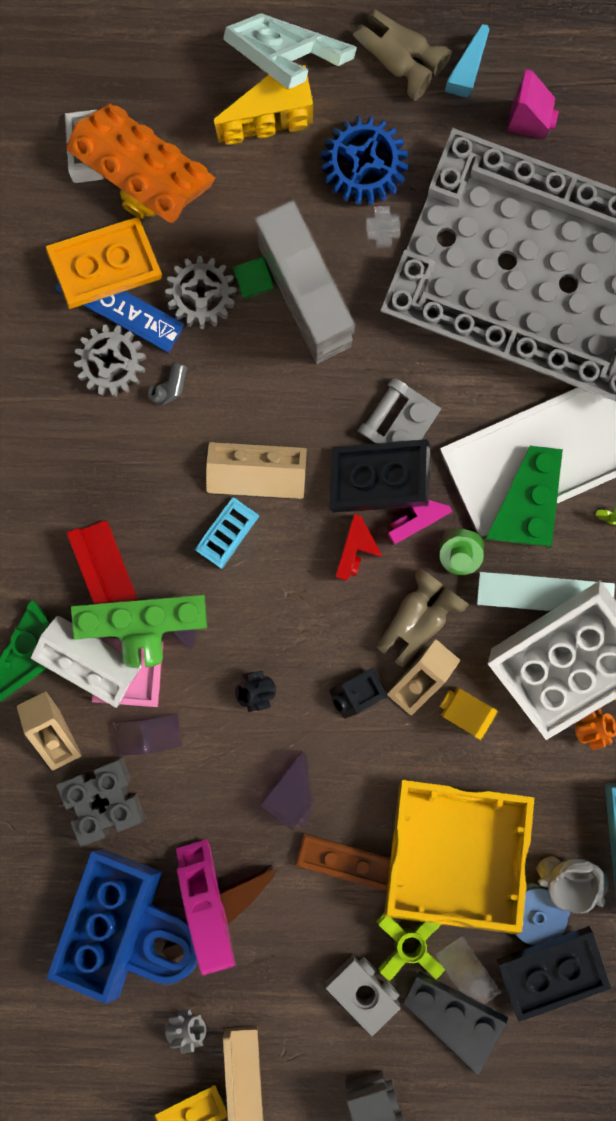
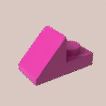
M429 500V506L409 507L415 518L410 520L408 515L393 522L390 524L393 530L387 533L392 544L395 545L453 511L450 506Z

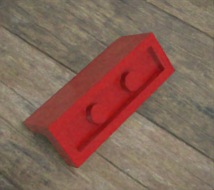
M107 521L99 522L84 529L77 528L67 532L94 604L139 601Z

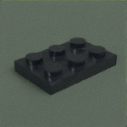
M422 439L332 447L330 510L333 513L429 506V441Z
M590 926L496 959L518 1022L611 989Z

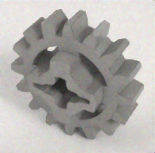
M198 256L196 264H192L187 258L185 259L184 269L179 266L174 267V273L177 277L168 276L167 284L173 288L166 289L165 295L168 298H173L168 302L169 310L178 309L175 314L177 320L185 316L188 327H191L194 321H198L200 329H204L205 321H210L213 326H217V316L223 319L228 317L225 307L234 308L235 301L229 297L236 295V288L229 287L234 282L233 275L224 276L226 272L224 264L217 269L214 258H211L208 264L203 263L202 256ZM194 274V277L188 283H182L188 276ZM206 274L213 276L218 282H213ZM199 287L204 288L205 295L203 298L198 297L197 288ZM220 301L214 309L207 312V308L213 302ZM183 303L191 304L196 309V312L188 309Z
M107 324L103 325V333L100 334L95 329H91L93 338L88 340L82 337L80 340L85 345L84 349H75V353L82 357L81 360L74 362L76 368L83 369L78 375L81 381L90 379L86 387L91 391L98 386V394L100 396H104L107 389L110 390L113 397H117L119 388H122L126 393L130 392L128 383L133 382L138 385L140 381L135 376L136 373H145V368L139 365V362L146 360V355L144 353H137L142 344L140 341L131 343L134 337L133 333L129 331L123 336L122 328L118 325L114 332H110ZM107 341L105 346L98 350L94 349L99 343ZM122 343L129 348L132 360L123 357L121 354ZM111 354H113L120 363H111L110 367L107 368V365L99 358H110ZM89 362L98 366V379L92 374ZM122 372L127 373L120 380L113 382L114 377Z

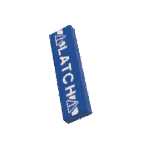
M57 283L55 290L63 295L60 285ZM126 291L82 305L167 353H170L185 326L184 323Z

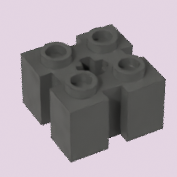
M123 757L98 766L94 769L95 777L89 779L85 771L62 780L56 785L65 809L74 807L77 817L71 821V825L80 847L105 838L110 832L108 828L115 825L117 832L141 824L146 819L137 793L129 796L125 787L132 782ZM96 794H99L101 798H108L109 803L105 805L106 809H102L101 806L95 804Z
M383 1071L345 1082L346 1099L352 1121H405L402 1111L395 1112V1110L399 1109L394 1084L392 1079L385 1080Z

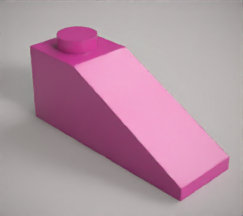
M525 69L513 98L507 132L545 139L549 129L554 130L556 127L559 110L553 109L555 97L532 70Z

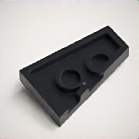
M420 971L404 1001V1004L479 1076L507 1024L508 1017Z

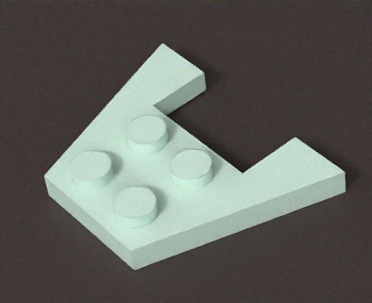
M261 13L227 26L223 40L287 89L305 82L308 74V69L294 63L293 60L313 53L340 66L354 59L357 49L356 46Z

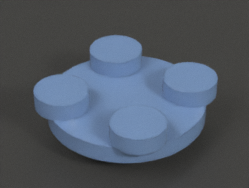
M537 883L526 884L522 933L516 935L525 943L533 946L560 937L566 929L571 912L556 907L551 901L548 889L541 888Z

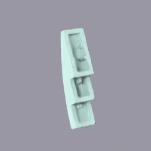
M480 572L477 605L552 611L596 582ZM602 582L614 598L615 583Z

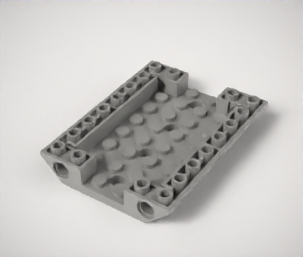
M452 128L429 186L428 197L407 250L403 252L380 312L616 401V188ZM443 231H449L454 234L456 241L449 247L441 246L437 241L438 234ZM502 254H510L515 258L516 266L510 270L502 269L498 264V258ZM563 277H571L576 281L577 289L572 293H565L559 287V280Z

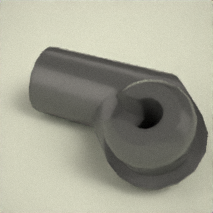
M172 363L168 381L158 386L152 385L149 388L147 394L149 400L156 405H166L180 397L188 367Z

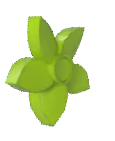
M616 505L613 513L608 510H597L596 516L600 520L616 526Z

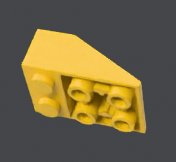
M270 75L265 77L214 119L218 143L225 141V144L232 145L244 141V137L257 135V138H267L275 135L276 131L289 129L290 132H297L308 128L309 124H313V100L308 75L305 82L290 89H287Z

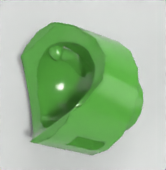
M448 529L443 533L440 540V561L446 570L456 575H467L475 572L481 566L484 555V540L481 535L466 529Z

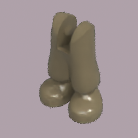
M373 9L367 15V19L384 36L380 38L363 25H359L352 35L395 77H407V94L416 101L428 88L432 74L437 76L447 65L452 51L446 46H430L423 35L401 26L383 13ZM418 58L424 63L425 66L417 63L413 59Z
M420 567L415 572L417 589L404 597L396 615L376 646L384 654L396 642L398 636L405 640L407 644L401 649L394 661L402 668L428 640L441 630L446 623V615L449 611L462 612L469 605L447 587H444L437 600L431 607H428L427 602L439 591L443 584Z

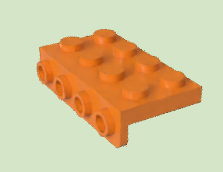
M112 104L104 106L77 122L67 143V150L70 154L169 223L175 222L183 208L207 191L216 178L207 171L204 165L190 160L181 153L178 147L171 143H166L157 137L151 128L137 123L128 116L124 109Z

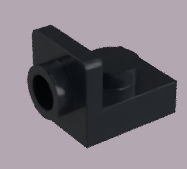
M373 668L329 690L335 710L344 719L356 715L388 697Z

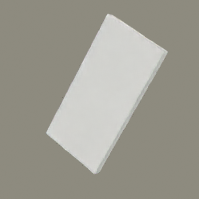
M578 387L440 448L439 451L476 533L482 537L488 535L530 445L563 449L557 503L616 478V401Z

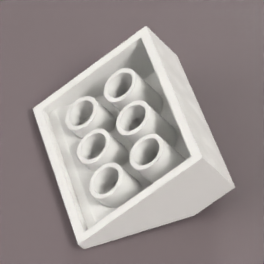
M601 580L491 649L488 665L546 740L616 699V600Z

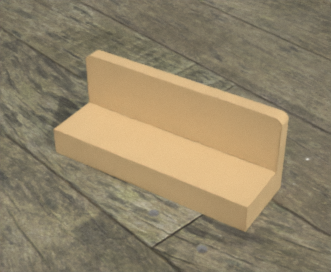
M209 442L206 463V491L215 494L302 499L304 497L307 448Z
M258 1026L225 1028L223 1047L228 1121H263Z

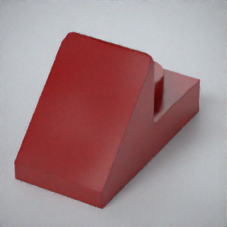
M357 514L353 516L335 578L345 581L349 580L350 575L355 577L357 575L361 558L356 556L357 551L383 557L362 517Z

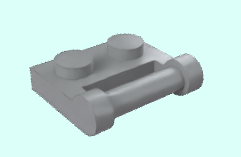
M392 377L387 384L389 389L366 424L362 423L357 430L360 435L374 444L421 440L442 409L399 379ZM401 395L408 401L383 437L376 431Z

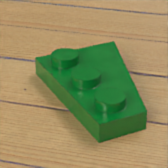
M530 445L485 540L547 548L552 547L563 449Z

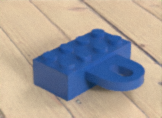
M107 849L91 851L46 979L107 1004L120 997L128 971L161 984L175 983L190 975L196 968L198 960L188 921L152 905L163 872ZM162 937L179 944L184 951L183 959L180 962H175L157 954L154 950L155 939Z

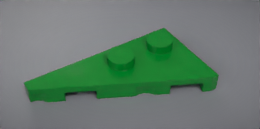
M35 600L28 604L20 624L11 636L10 643L0 657V703L48 669L31 659L41 635L51 624Z

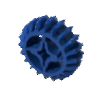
M359 116L355 117V126L353 127L347 120L343 121L342 127L344 132L334 128L332 130L334 139L326 138L324 141V145L329 150L321 151V159L327 161L321 164V171L329 173L324 178L325 183L332 184L336 182L332 188V193L338 194L341 190H344L342 200L347 202L350 196L353 195L355 196V205L357 206L361 204L362 197H367L369 206L373 205L374 195H377L378 199L384 202L386 200L384 190L390 194H395L397 188L394 183L402 184L404 177L401 173L406 172L408 169V164L403 162L408 157V151L399 150L404 145L403 138L392 140L397 130L391 128L385 132L386 122L384 120L379 123L378 127L373 126L374 118L372 116L368 117L367 124H362ZM356 139H368L362 146H353L351 144L346 146V144ZM379 143L389 154L391 168L384 165V161L376 155ZM370 151L369 163L366 162L358 172L359 160H363ZM338 155L344 157L345 162L352 166L353 170L350 179L346 178L341 172L337 162ZM366 176L383 177L378 182L372 184H360Z

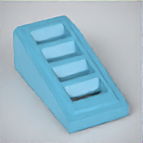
M482 24L450 74L445 92L465 98L471 96L490 29L488 25Z
M233 497L195 550L223 569L260 515ZM235 509L249 520L246 524H243L230 515L231 511ZM225 520L241 530L238 535L222 525ZM218 530L233 540L230 546L215 536ZM212 541L225 550V553L220 556L207 545Z

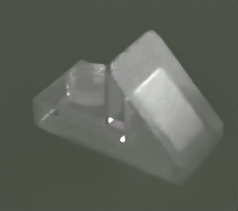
M463 936L436 954L457 989L468 997L485 1005L502 993Z

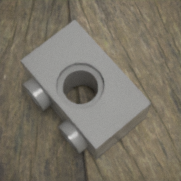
M352 954L325 981V986L354 1019L373 1036L401 1009L397 999L400 994L388 981L382 984L374 974L377 970L365 957L359 960ZM364 985L373 988L374 993L368 999H361L356 995L359 987Z

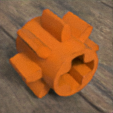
M601 708L576 722L575 733L582 744L590 743V748L593 751L612 744L611 738L616 735V723L609 713L602 714Z

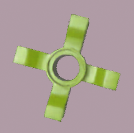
M384 913L378 918L376 922L394 939L396 949L378 967L379 972L390 982L406 962H418L437 980L445 969L427 952L426 940L442 924L420 922L415 929H403L393 918L384 917ZM413 937L418 939L419 946L416 951L412 953L402 951V944L407 938Z

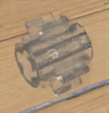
M390 206L374 207V215L366 216L367 241L376 240V248L392 247V239L400 238L399 213L391 214Z

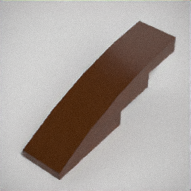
M273 865L219 890L220 899L225 908L227 924H230L242 913L274 878L275 869ZM172 941L166 943L162 950L164 956L170 960H174L184 954L183 948Z

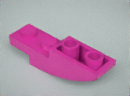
M206 839L176 848L179 869H177L179 884L202 975L233 967L235 966L225 908L220 899L211 846Z

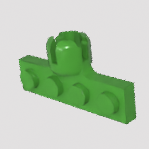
M205 595L71 606L74 640L111 636L119 637L122 642L123 663L129 668L142 667L141 648H144L146 667H153L162 662L161 638L163 633L208 628Z

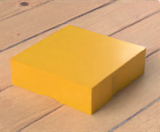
M402 780L398 789L384 917L510 934L522 933L526 894L525 860L531 840L535 797L489 791L466 792L450 786Z

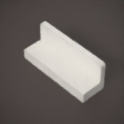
M56 616L43 632L31 656V659L116 708L141 668L126 667L123 663V653L98 638L74 640L72 623L60 616Z

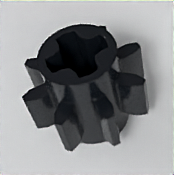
M262 670L240 675L242 682L238 683L235 687V696L238 703L243 707H247L248 712L270 708L269 700L274 699L276 695L274 681L269 676H264Z

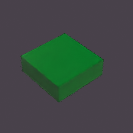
M263 257L232 267L243 300L274 290Z

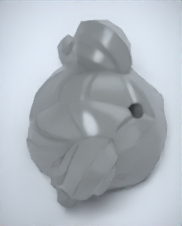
M552 856L544 858L538 863L536 870L541 878L538 880L540 886L548 888L551 901L556 907L561 910H569L572 913L581 914L592 910L595 904L599 907H604L606 903L604 896L609 889L608 875L598 866L580 858H570L561 861Z

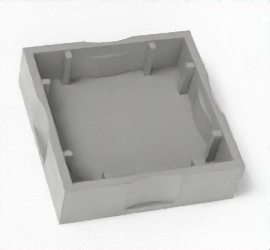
M294 201L256 218L260 251L316 364L351 348L355 324Z

